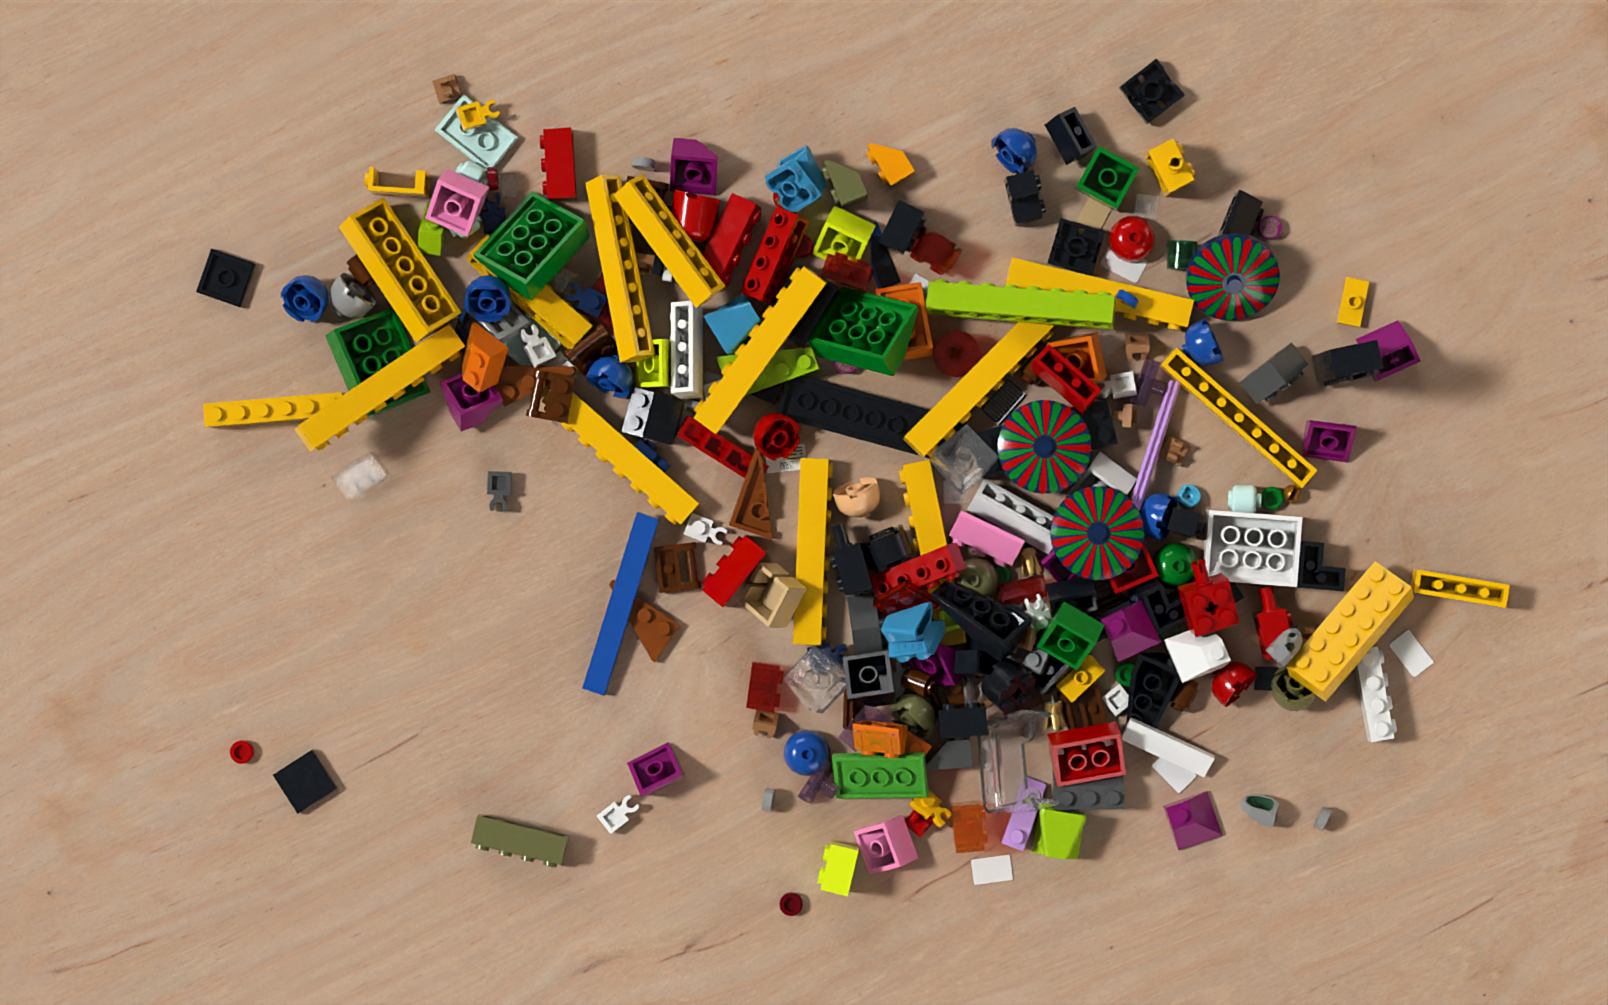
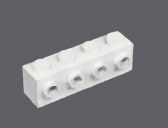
M691 301L671 302V393L680 399L703 397V307L699 306L696 308Z
M984 478L967 510L1049 554L1052 550L1050 526L1053 516Z
M1375 645L1354 668L1367 741L1369 742L1393 739L1394 733L1397 732L1395 719H1391L1389 711L1393 709L1390 696H1387L1385 687L1389 686L1387 674L1382 672L1381 664L1384 663L1383 651L1378 650V646Z

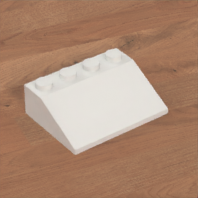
M1206 510L1204 560L1206 561L1209 577L1222 573L1229 579V582L1297 587L1303 517Z

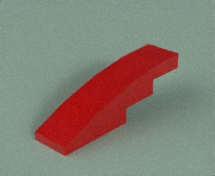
M687 415L677 430L676 436L745 478L752 455L722 436L713 433L707 427ZM763 463L764 474L769 468L765 463Z

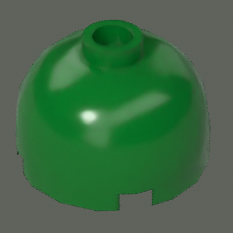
M1182 543L1164 545L1156 551L1152 559L1158 573V577L1155 578L1162 585L1178 589V586L1191 583L1195 579L1191 562L1196 561V564H1198L1196 554L1190 547Z

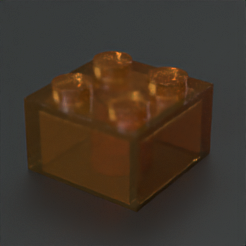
M978 800L951 803L956 853L984 851V845H988L987 831L982 829V822L986 821L984 805L980 806Z

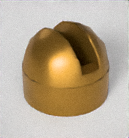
M1288 485L1282 492L1287 503H1297L1302 496L1300 488L1296 485ZM1294 488L1297 491L1293 497V500H1290L1289 497Z

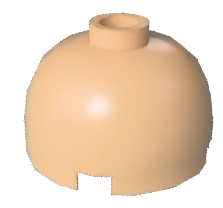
M872 477L860 478L861 483L853 485L852 481H849L833 491L836 505L844 515L864 519L871 515L870 512L875 510L880 502V490L876 478Z

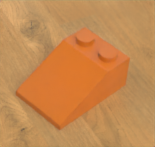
M921 282L875 289L876 295L915 304L919 307L904 360L933 356V345Z

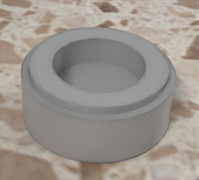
M646 157L633 158V168L644 171L655 170V160Z
M765 789L762 801L763 811L772 812L775 789Z
M1323 807L1314 823V827L1322 831L1332 810Z

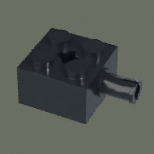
M845 523L830 527L836 547L833 550L834 555L829 557L833 570L838 569L840 577L836 578L839 591H844L845 595H850L873 587L860 543L852 544V542H849L844 526Z

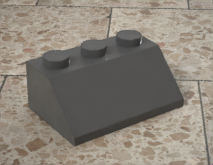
M1052 766L1054 810L1125 809L1123 775L1057 787Z

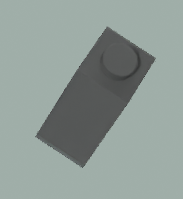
M958 737L946 740L926 763L927 771L973 767L971 739Z

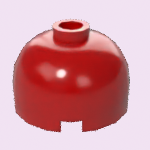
M1127 216L1119 219L1112 226L1109 233V245L1112 253L1118 259L1125 262H1137L1145 259L1152 252L1155 245V233L1152 226L1145 219L1138 216Z
M782 413L767 414L754 427V444L761 454L774 461L781 457L785 459L796 450L800 443V437L798 436V429L800 430V427L791 417Z
M1239 661L1229 662L1224 668L1213 671L1215 675L1211 686L1213 695L1221 704L1228 707L1241 697L1239 694L1244 689L1247 690L1251 686L1257 674L1245 663Z

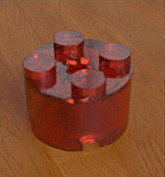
M923 226L915 239L910 257L919 263L928 262L931 264L930 269L939 275H944L945 272L949 274L963 249L961 247H958L957 250L954 249L956 245L954 242L935 231L927 233L928 227Z
M953 330L944 333L938 338L933 347L932 357L934 365L939 372L948 377L959 378L965 376L978 363L980 352L976 340L970 334L961 330ZM952 348L962 351L960 360L950 357Z

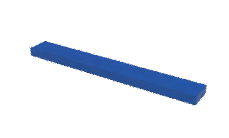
M641 512L636 513L582 689L603 696L606 695L660 521L659 518Z

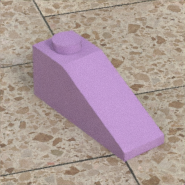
M1024 776L1000 839L1002 844L1021 851L1024 850L1047 784Z

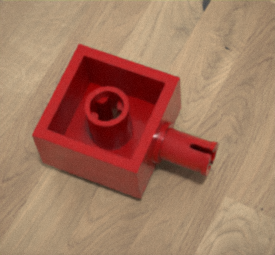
M1204 559L1197 560L1198 564H1196V561L1191 562L1196 581L1178 586L1188 629L1195 637L1240 623L1229 579L1222 573L1209 577Z
M1273 586L1258 589L1263 609L1252 614L1263 659L1271 660L1273 658L1265 650L1282 632L1290 629L1289 626L1293 625L1290 611L1287 612L1285 608L1277 606ZM1289 634L1288 636L1293 638L1295 634ZM1288 642L1285 645L1290 652L1295 648L1294 643Z

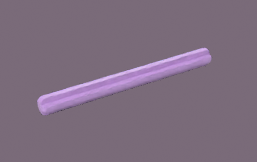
M1175 380L1168 382L1130 499L1139 512L1181 387Z

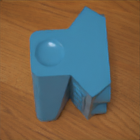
M807 145L781 159L777 168L765 174L767 187L772 192L778 193L782 207L792 213L814 202L827 187V183Z
M744 294L739 295L714 312L704 315L706 322L728 356L734 354L742 343L747 345L751 339L748 335L756 324L759 326L762 324Z
M931 602L887 615L881 626V631L889 642V658L897 659L899 662H906L912 657L924 660L934 655L945 633L944 620L932 621L933 605Z

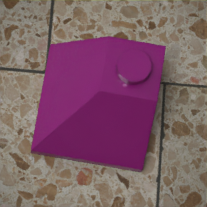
M674 138L671 152L670 191L675 192V190L688 193L716 195L718 156L698 140Z
M462 373L440 382L450 414L461 432L482 424L503 401L495 385L479 393L463 381Z
M1142 600L1099 619L1104 624L1103 630L1118 662L1161 643Z
M939 644L934 655H931L929 658L919 660L917 657H912L907 661L911 669H917L933 675L937 686L956 685L963 677V675L954 674L955 651H959V649Z
M1207 791L1163 806L1178 850L1222 835Z

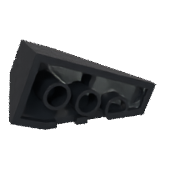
M944 581L930 596L983 651L999 662H1002L1015 650L1033 621L1032 617L1014 605L1008 603L1006 606L994 602L992 597H980L973 594L972 590L948 581Z
M1140 653L1131 671L1126 725L1132 717L1157 728L1180 681L1171 656L1164 653Z

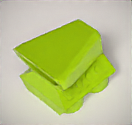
M1039 806L1032 852L1042 854L1045 857L1063 860L1078 859L1082 830L1086 822L1085 813L1054 810L1050 807Z

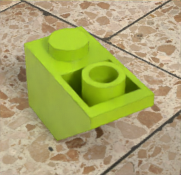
M428 201L418 231V249L421 253L440 256L447 228L425 218L430 205V201Z

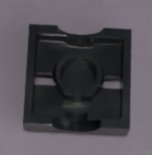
M1157 58L1119 87L1146 124H1149L1185 96L1180 88L1169 78ZM1141 75L1146 80L1143 85L1138 80V77ZM1161 100L1165 106L1161 109L1156 101Z
M1060 218L1047 264L1092 276L1105 231ZM1079 228L1084 229L1083 236L1077 235ZM1070 256L1076 258L1074 266L1068 265Z

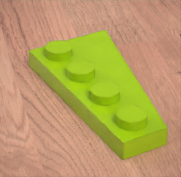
M812 347L778 350L745 396L820 369ZM738 356L716 357L721 372L728 362L733 364Z

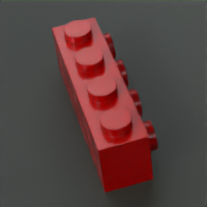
M734 193L731 194L703 252L704 258L723 282L725 288L730 284L734 266L736 267L740 263L744 245L746 246L750 242L754 224H758L762 215V208L759 205Z
M776 207L740 293L774 306L777 300L776 296L782 288L810 222L809 220L798 214Z
M953 543L872 575L870 579L879 603L888 601L889 604H893L902 600L901 595L907 593L908 597L921 592V587L927 586V589L940 585L939 580L943 578L949 581L960 577L959 572L967 568L958 544Z

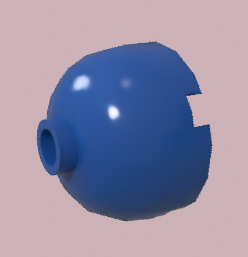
M1009 128L1000 132L991 140L992 149L996 147L999 152L996 154L997 159L1013 174L1016 171L1019 173L1027 171L1036 160L1035 138L1029 132L1017 128Z
M310 275L296 276L284 286L281 292L284 310L292 318L300 322H304V320L316 321L324 313L329 303L326 286L319 279Z
M490 275L480 276L467 287L464 306L468 314L471 312V314L475 315L476 320L488 323L501 320L503 315L509 313L511 293L509 287L502 279Z
M1207 318L1192 324L1185 333L1186 344L1182 345L1185 355L1188 358L1191 357L1195 363L1201 366H1210L1224 361L1214 332L1210 331L1208 327L1210 324Z
M618 355L599 358L592 364L586 375L588 377L587 381L593 387L603 393H606L607 390L615 392L613 397L627 398L634 381L631 368L626 362L620 363Z
M1157 493L1150 495L1144 500L1139 513L1142 517L1144 533L1147 536L1163 541V538H1167L1170 533L1167 527L1172 509L1174 507L1177 508V498L1175 496Z
M804 729L794 733L788 738L784 746L785 762L791 771L798 775L811 776L818 774L829 761L830 749L828 743L821 734L814 730Z

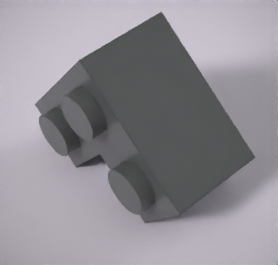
M1291 342L1240 381V384L1256 404L1264 399L1268 402L1278 394L1276 390L1284 391L1304 374L1302 370L1309 364Z
M874 593L847 597L855 655L883 651V648H887L885 636L880 634L882 633L881 626L883 624V618L878 619V616H882L881 603L876 602Z

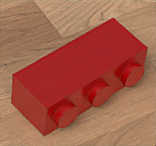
M571 127L543 129L544 135H540V149L545 150V158H541L542 172H546V181L542 182L543 195H547L549 201L577 199L573 129Z
M1050 344L1041 351L1030 366V369L1082 414L1097 399L1102 390Z

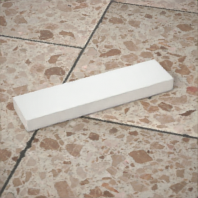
M1132 717L1121 734L1123 741L1202 777H1205L1215 759L1213 754Z

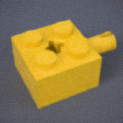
M1173 138L1149 150L1144 155L1165 197L1191 184L1194 181L1193 176L1195 175L1190 162L1186 163L1182 157L1185 153L1179 141L1175 143Z

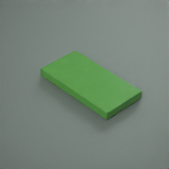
M905 752L902 755H898V758L884 757V753H875V755L833 753L832 755L836 799L926 798L929 796L925 752Z

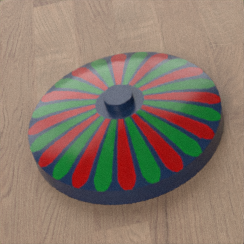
M1242 233L1223 234L1208 240L1195 251L1186 269V286L1190 298L1194 300V305L1210 317L1227 321L1248 318L1264 309L1275 296L1280 281L1279 266L1272 250L1260 239Z
M1051 400L1033 401L1017 408L1004 422L998 437V458L1005 474L1019 487L1034 493H1055L1074 484L1084 473L1091 456V438L1083 419L1070 407Z
M1086 487L1073 492L1060 503L1051 521L1050 540L1057 559L1071 573L1085 579L1104 580L1120 575L1138 558L1144 542V525L1137 507L1121 492L1108 487Z

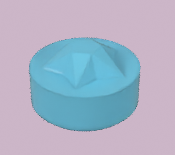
M1184 485L1177 492V502L1185 509H1192L1200 502L1201 493L1193 485Z

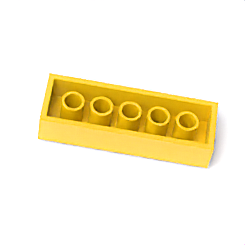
M385 198L350 215L339 226V229L416 343L452 323L462 313Z
M1374 562L1287 663L1286 667L1289 676L1326 702L1413 600L1412 587L1377 562Z

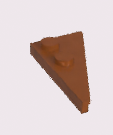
M503 365L498 384L495 387L502 396V403L505 407L533 392L534 370L568 376L576 372V368L567 365H541L537 368H534L533 365ZM544 379L543 387L549 385L551 380Z
M755 448L729 525L772 539L762 455Z
M614 580L609 584L612 590L615 584ZM636 596L629 621L651 660L655 662L680 625Z

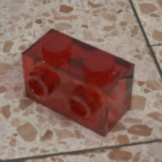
M835 252V255L827 254L821 277L863 292H868L874 274L870 263L857 259V262L848 260L849 256Z
M752 662L746 708L774 712V708L779 707L781 694L777 693V686L783 683L784 670H780V665Z

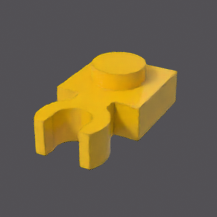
M489 100L482 107L479 101L457 107L456 113L463 131L485 125L487 123L486 117L488 119L497 118L500 112L496 111L493 113L489 110V107L495 105L496 101Z
M930 790L928 797L913 798L909 803L924 819L931 816L934 824L940 828L945 824L940 815L946 819L952 815L948 809L938 806L942 800Z

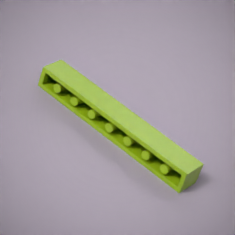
M936 279L935 282L929 281L926 300L928 315L1113 329L1116 308L1115 296L1108 292L1088 294L1084 290L1065 292V290L1060 288H1052L1051 291L1041 290V288L1036 286H1029L1027 289H1023L1010 284L1004 285V287H997L992 283L972 285L968 281L949 283V281L944 279Z

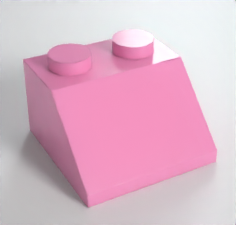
M446 169L437 181L425 218L468 237L483 207L489 187Z
M903 815L888 818L853 831L869 875L898 868L918 859Z

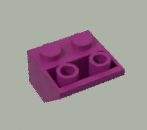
M1399 320L1355 339L1357 344L1373 340L1378 341L1383 368L1377 370L1378 374L1372 375L1374 382L1421 362L1412 340Z

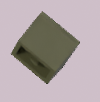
M831 160L824 161V168H821L826 183L831 182L833 186L830 193L835 205L840 204L842 209L867 198L868 194L859 172Z

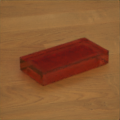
M1044 574L998 585L1000 602L1005 606L1007 603L1012 605L1024 602L1026 598L1028 601L1037 599V594H1040L1041 598L1048 597Z

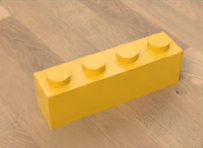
M1413 569L1410 585L1413 593L1502 608L1507 606L1510 585L1418 569Z

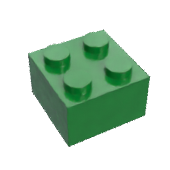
M1098 146L1075 190L1116 211L1140 168Z
M1063 602L1045 628L1037 648L1078 670L1097 643L1104 624L1070 604Z

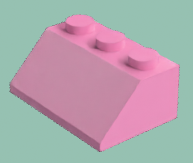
M960 510L948 535L952 537V543H957L961 547L967 544L973 547V553L981 557H985L988 554L994 557V563L1004 568L1007 564L1013 565L1025 540Z

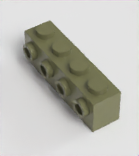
M479 814L476 819L471 843L476 844L475 848L479 850L489 851V848L498 850V854L511 857L512 853L521 855L520 859L534 862V859L544 861L543 865L557 867V864L562 865L569 836Z

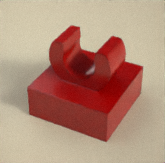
M914 809L905 819L907 827L920 838L934 823L931 816L924 819Z

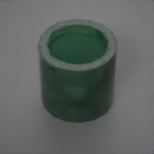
M1187 240L1168 241L1166 243L1167 269L1186 271L1192 255L1199 248L1198 242Z

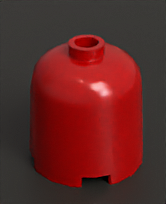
M675 190L671 213L693 243L704 242L710 237L720 200Z

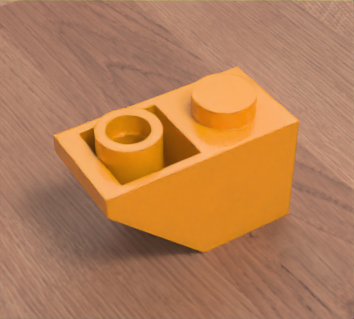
M873 143L867 145L869 151L866 152V155L872 165L875 163L878 165L880 172L877 174L884 185L888 183L891 188L915 174L903 151Z

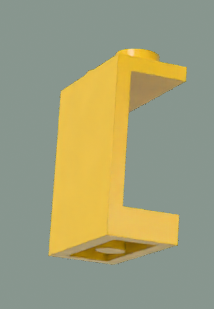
M369 167V173H365L364 185L368 187V191L376 195L429 198L431 175L424 170H416L415 189L379 186L380 171L374 167Z

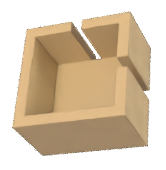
M759 563L750 581L768 584H748L739 602L766 626L787 628L807 588L794 577H789L790 574L778 563Z

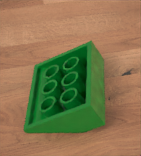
M532 191L473 255L474 258L498 278L502 279L512 290L532 301L590 238L584 219Z
M841 286L808 341L817 357L894 376L905 358L919 307L915 304Z
M393 308L336 328L325 335L348 391L412 349L399 316ZM426 380L414 388L410 384L404 388L405 394L396 400L391 397L385 401L386 407L377 413L374 410L366 414L367 417L371 418L430 393L431 391Z

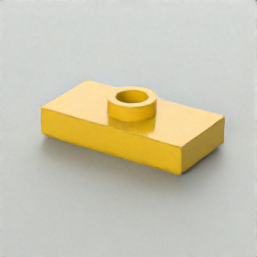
M1345 277L1336 323L1354 327L1361 326L1369 281Z
M1089 654L1078 670L1073 669L1056 687L1073 703L1106 670Z

